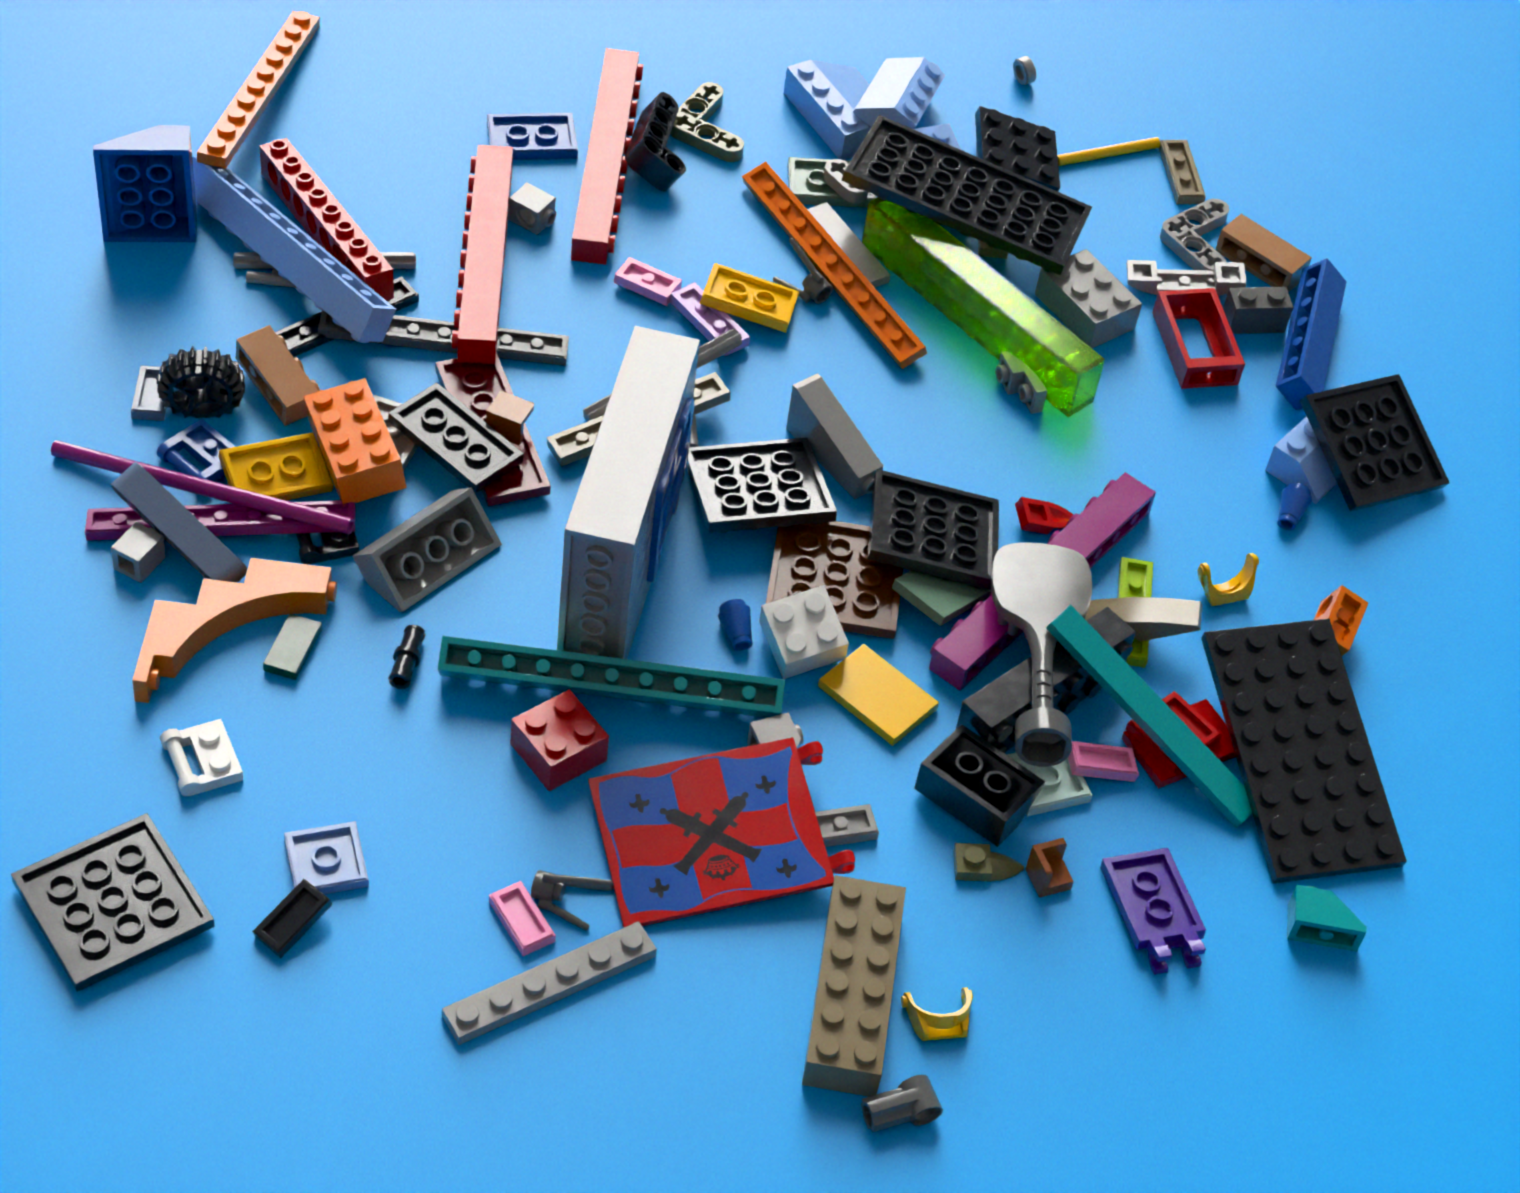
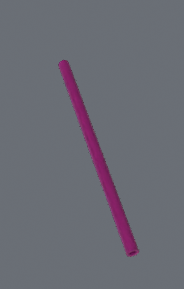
M55 440L51 446V455L119 474H122L134 462H137L161 485L345 534H351L354 529V518L59 440Z

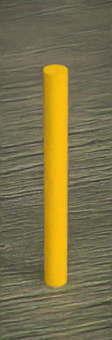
M1158 137L1060 154L1057 155L1058 166L1156 149L1160 147V140Z

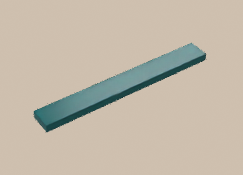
M1071 604L1046 627L1059 643L1236 828L1252 814L1244 785Z

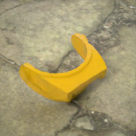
M1254 553L1247 554L1242 570L1234 578L1223 584L1213 585L1209 565L1206 562L1200 564L1197 570L1198 578L1211 606L1249 599L1254 587L1257 565L1259 564L1257 555Z
M968 987L961 989L963 1007L954 1013L936 1014L921 1009L914 1003L910 992H906L901 996V1006L906 1008L912 1027L922 1041L962 1038L968 1035L969 1014L973 1001L972 991L968 990Z

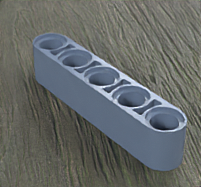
M134 462L110 484L119 497L153 529L163 535L164 540L205 579L238 583L246 576L248 568L140 464Z

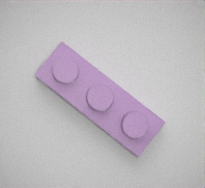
M695 282L671 293L670 303L709 341L731 329L738 331L742 337V344L723 354L725 357L749 345L750 336L727 313L700 304L704 291Z

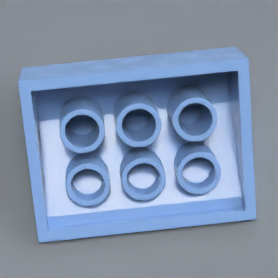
M808 60L788 66L784 85L786 97L838 159L847 160L853 158L871 129L868 124L853 113L870 84L852 66L817 60Z

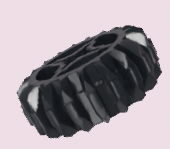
M192 346L190 351L187 352L179 349L177 355L169 354L167 361H162L159 374H157V392L159 393V398L163 401V405L171 408L172 414L181 412L185 418L188 416L195 418L216 416L220 418L223 412L232 414L233 409L239 407L245 393V376L243 375V370L239 367V363L231 360L230 354L221 356L219 349L211 352L208 351L206 346L203 350H196Z

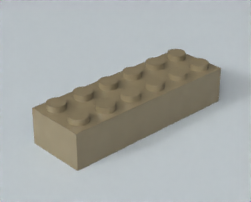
M838 875L834 876L802 1085L868 1097L877 1094L883 1069L906 887Z

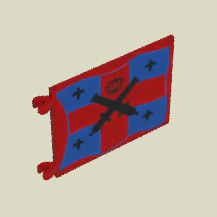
M791 737L589 778V788L623 928L638 921L642 926L831 887L834 881L833 873L848 874L853 872L855 856L851 850H844L830 857L827 855L802 769V765H817L822 762L823 748L821 743L813 741L796 748L794 738Z

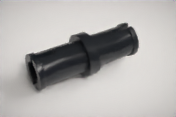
M418 625L406 626L401 644L394 651L393 659L395 662L388 680L390 685L397 689L409 687L414 668L420 663V649L426 636L425 630Z

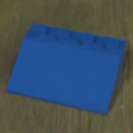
M157 125L93 145L103 242H196L197 209L190 126Z

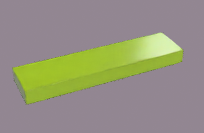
M1122 557L1119 564L1117 598L1151 597L1153 562ZM1134 636L1133 650L1126 661L1128 665L1146 667L1149 640L1138 642Z

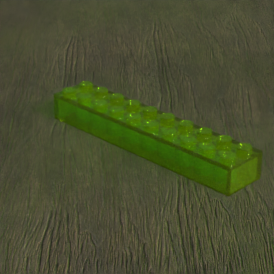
M878 197L868 203L862 243L887 269L895 273L908 286L924 297L928 303L936 307L950 321L954 322L969 337L973 338L998 360H1000L1001 352L1008 351L1023 361L1039 377L1048 390L1046 400L1065 416H1072L1094 401L1105 361L1101 355L942 226L933 222L932 219L918 213L909 212L902 206L890 201L881 200Z

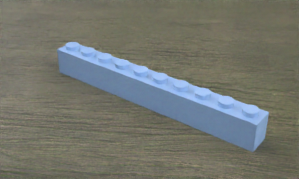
M197 156L193 157L196 204L202 205L208 210L209 216L222 222L228 232L237 235L243 240L244 246L257 252L263 262L272 265L278 270V275L293 283L299 293L308 296L314 301L315 307L328 313L333 318L332 321L335 324L349 331L355 341L367 344L369 341L383 342L396 308L229 168L225 169L198 163Z

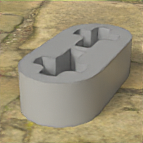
M832 159L826 162L823 178L833 190L850 203L859 204L867 199V191L856 189L849 183L842 181L844 171L849 163L841 159Z

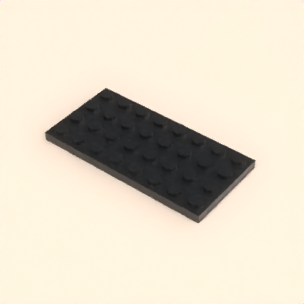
M881 115L877 117L842 177V181L849 183L856 189L865 190L878 196L881 200L895 203L904 207L909 212L918 213L932 219L937 224L955 229L964 236L978 239L992 248L1001 249L1014 255L1017 259L1026 260L1040 266L1047 272H1054L1060 276L1092 209L1090 205Z
M1330 619L1204 632L1201 637L1273 884L1403 867L1407 860Z

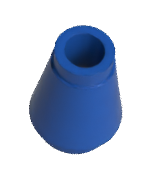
M1290 483L1282 490L1277 521L1278 526L1282 529L1294 530L1311 504V491L1307 486L1300 483Z
M731 599L722 603L719 607L718 618L733 649L743 651L753 645L750 607L742 599Z

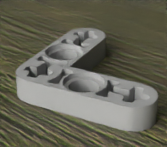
M1220 199L1206 200L1165 220L1159 235L1160 239L1193 270L1213 271L1215 262H1226V259L1200 236L1225 224L1230 210L1229 206ZM1188 220L1198 221L1201 225L1192 224ZM1187 247L1196 248L1200 252L1189 251Z

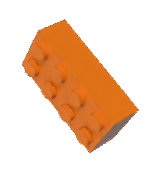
M366 378L303 396L310 426L343 507L345 503H358L407 488L400 456Z

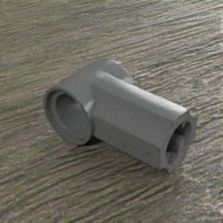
M926 1075L910 1077L903 1081L897 1089L863 1098L861 1102L863 1119L867 1128L871 1129L872 1132L910 1121L915 1126L925 1125L936 1120L943 1112L937 1095Z

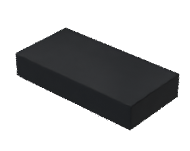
M303 879L252 933L260 942L282 958L332 906V902L307 880Z

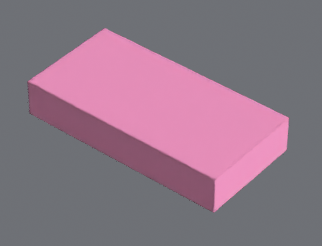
M1072 741V751L1068 757L1072 775L1135 782L1139 776L1132 748Z
M522 881L489 894L488 902L522 956L555 942V933Z

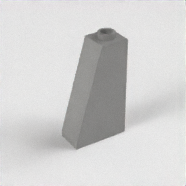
M818 373L792 386L786 429L795 438H808L816 460L854 499L865 494H871L875 472L877 469L883 470L884 466Z

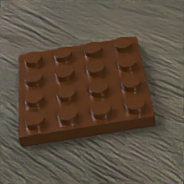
M835 521L822 524L778 527L766 604L825 585L844 631L894 639L900 595L892 589V585L896 578L903 575L904 568L880 564L867 559L870 526Z

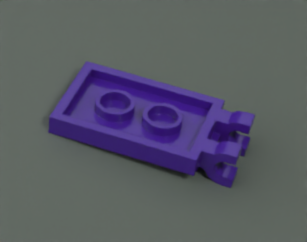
M1162 848L1103 858L1100 866L1136 949L1147 948L1149 964L1153 974L1167 973L1168 966L1165 960H1171L1172 953L1170 949L1178 947L1182 948V957L1187 969L1200 967L1202 961L1199 954H1205L1206 951L1201 940L1204 938L1206 928L1169 849Z

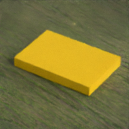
M714 263L700 304L786 333L799 292Z
M313 432L219 450L218 457L229 486L286 501L332 492L333 482Z
M865 644L861 645L822 676L818 682L820 689L892 746L934 713L939 704L937 700Z

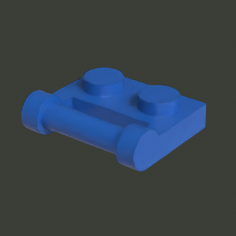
M201 418L163 442L157 449V456L164 462H170L184 474L215 482L225 476L218 457L219 450L236 446ZM184 448L202 463L206 469L201 472L183 457L179 451Z

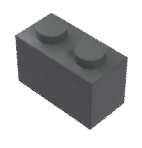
M1286 287L1229 288L1223 310L1233 334L1285 333L1293 305Z

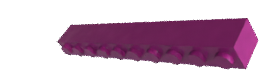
M1125 472L1116 481L1111 480L1098 498L1092 497L1085 506V509L1080 514L1075 513L1061 532L1059 530L1055 531L1047 544L1079 552L1085 557L1091 569L1150 513L1156 492ZM991 592L990 597L986 601H979L973 607L970 615L965 620L959 619L954 624L949 635L944 639L940 637L936 640L930 650L932 657L929 669L961 691L1023 631L1019 629L1018 635L1011 636L1008 634V624L1003 626L998 623L999 613L996 611Z

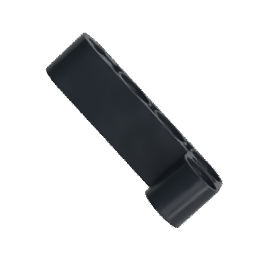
M660 92L641 112L625 154V160L632 170L656 189L664 192L685 173L686 167L683 161L666 147L679 110L678 104L672 96L665 92Z

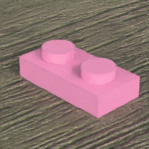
M631 257L625 261L614 276L615 284L665 306L670 303L671 293L681 289L682 283L681 279Z

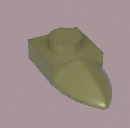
M955 843L953 849L955 880L1001 881L1011 878L1024 870V866L1015 859L1001 853L992 852L990 844Z

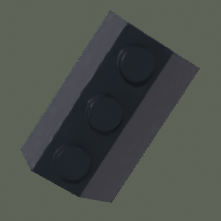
M961 724L921 763L914 789L998 847L1018 827L1044 787L1045 781Z

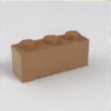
M1243 214L1237 216L1221 229L1215 249L1232 262L1244 263L1246 271L1270 286L1286 287L1288 292L1299 284L1302 269L1308 267L1312 259L1306 253Z
M268 325L236 339L235 359L282 423L287 426L307 417L308 414L303 396L320 391V388L315 380H310L306 375L301 361L297 357H293L289 352L284 338L281 335H277L271 326Z

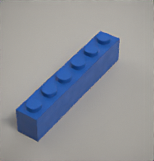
M1328 258L1302 269L1277 377L1276 388L1295 410L1303 408L1299 400L1304 396L1322 392L1326 381L1347 283Z

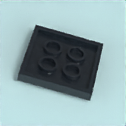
M979 106L975 112L977 157L1058 192L1060 180L1055 131L1045 126L1027 122L1021 118L1000 113L995 109Z

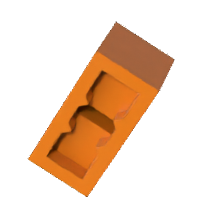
M1343 585L1321 601L1313 619H1330L1341 656L1350 650L1368 606L1367 601Z

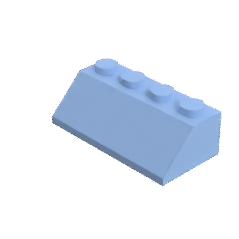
M924 57L886 58L853 113L870 127H872L877 117L881 115L914 129L943 81L945 74L938 65L929 62Z
M1305 417L1274 445L1265 471L1286 485L1300 483L1307 486L1311 491L1312 502L1317 504L1337 485V482L1309 420Z

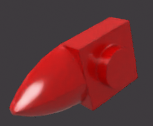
M1021 497L1015 503L1021 530L1049 534L1053 529L1065 528L1069 519L1073 516L1065 508L1048 501Z

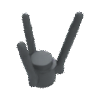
M790 238L789 243L811 274L806 276L802 282L803 291L776 276L773 277V282L797 290L799 292L798 296L805 303H808L810 300H813L816 304L825 302L831 296L833 286L817 271L797 242Z
M538 870L531 888V897L539 899L538 908L551 911L585 931L589 929V924L553 904L554 901H562L566 886L612 891L614 889L612 880L557 875Z

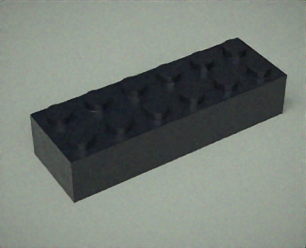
M1107 606L1086 621L1126 662L1133 650L1132 643L1136 631ZM1057 640L1053 656V708L1062 713L1069 714L1077 707L1080 701L1086 697H1094L1102 687ZM1031 657L963 700L956 729L961 724L1005 754L1007 750L1015 746V723L1020 715L1032 709Z

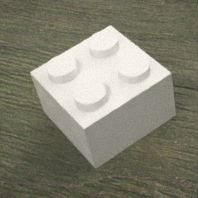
M825 585L761 605L759 622L783 679L846 658L849 642Z

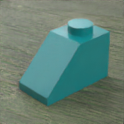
M1296 885L1288 903L1287 939L1357 952L1366 934V926L1332 891L1318 889L1314 886Z

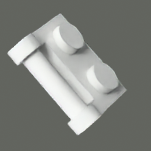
M221 719L180 731L178 729H168L160 735L161 744L165 750H168L179 777L177 785L183 796H192L243 781V771ZM191 745L203 775L196 776L192 773L182 747Z

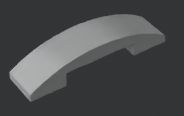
M1127 260L1126 262L1128 285L1153 295H1157L1158 291L1215 288L1217 295L1220 296L1228 294L1229 288L1246 287L1244 263L1215 262L1213 271L1157 269L1156 261Z

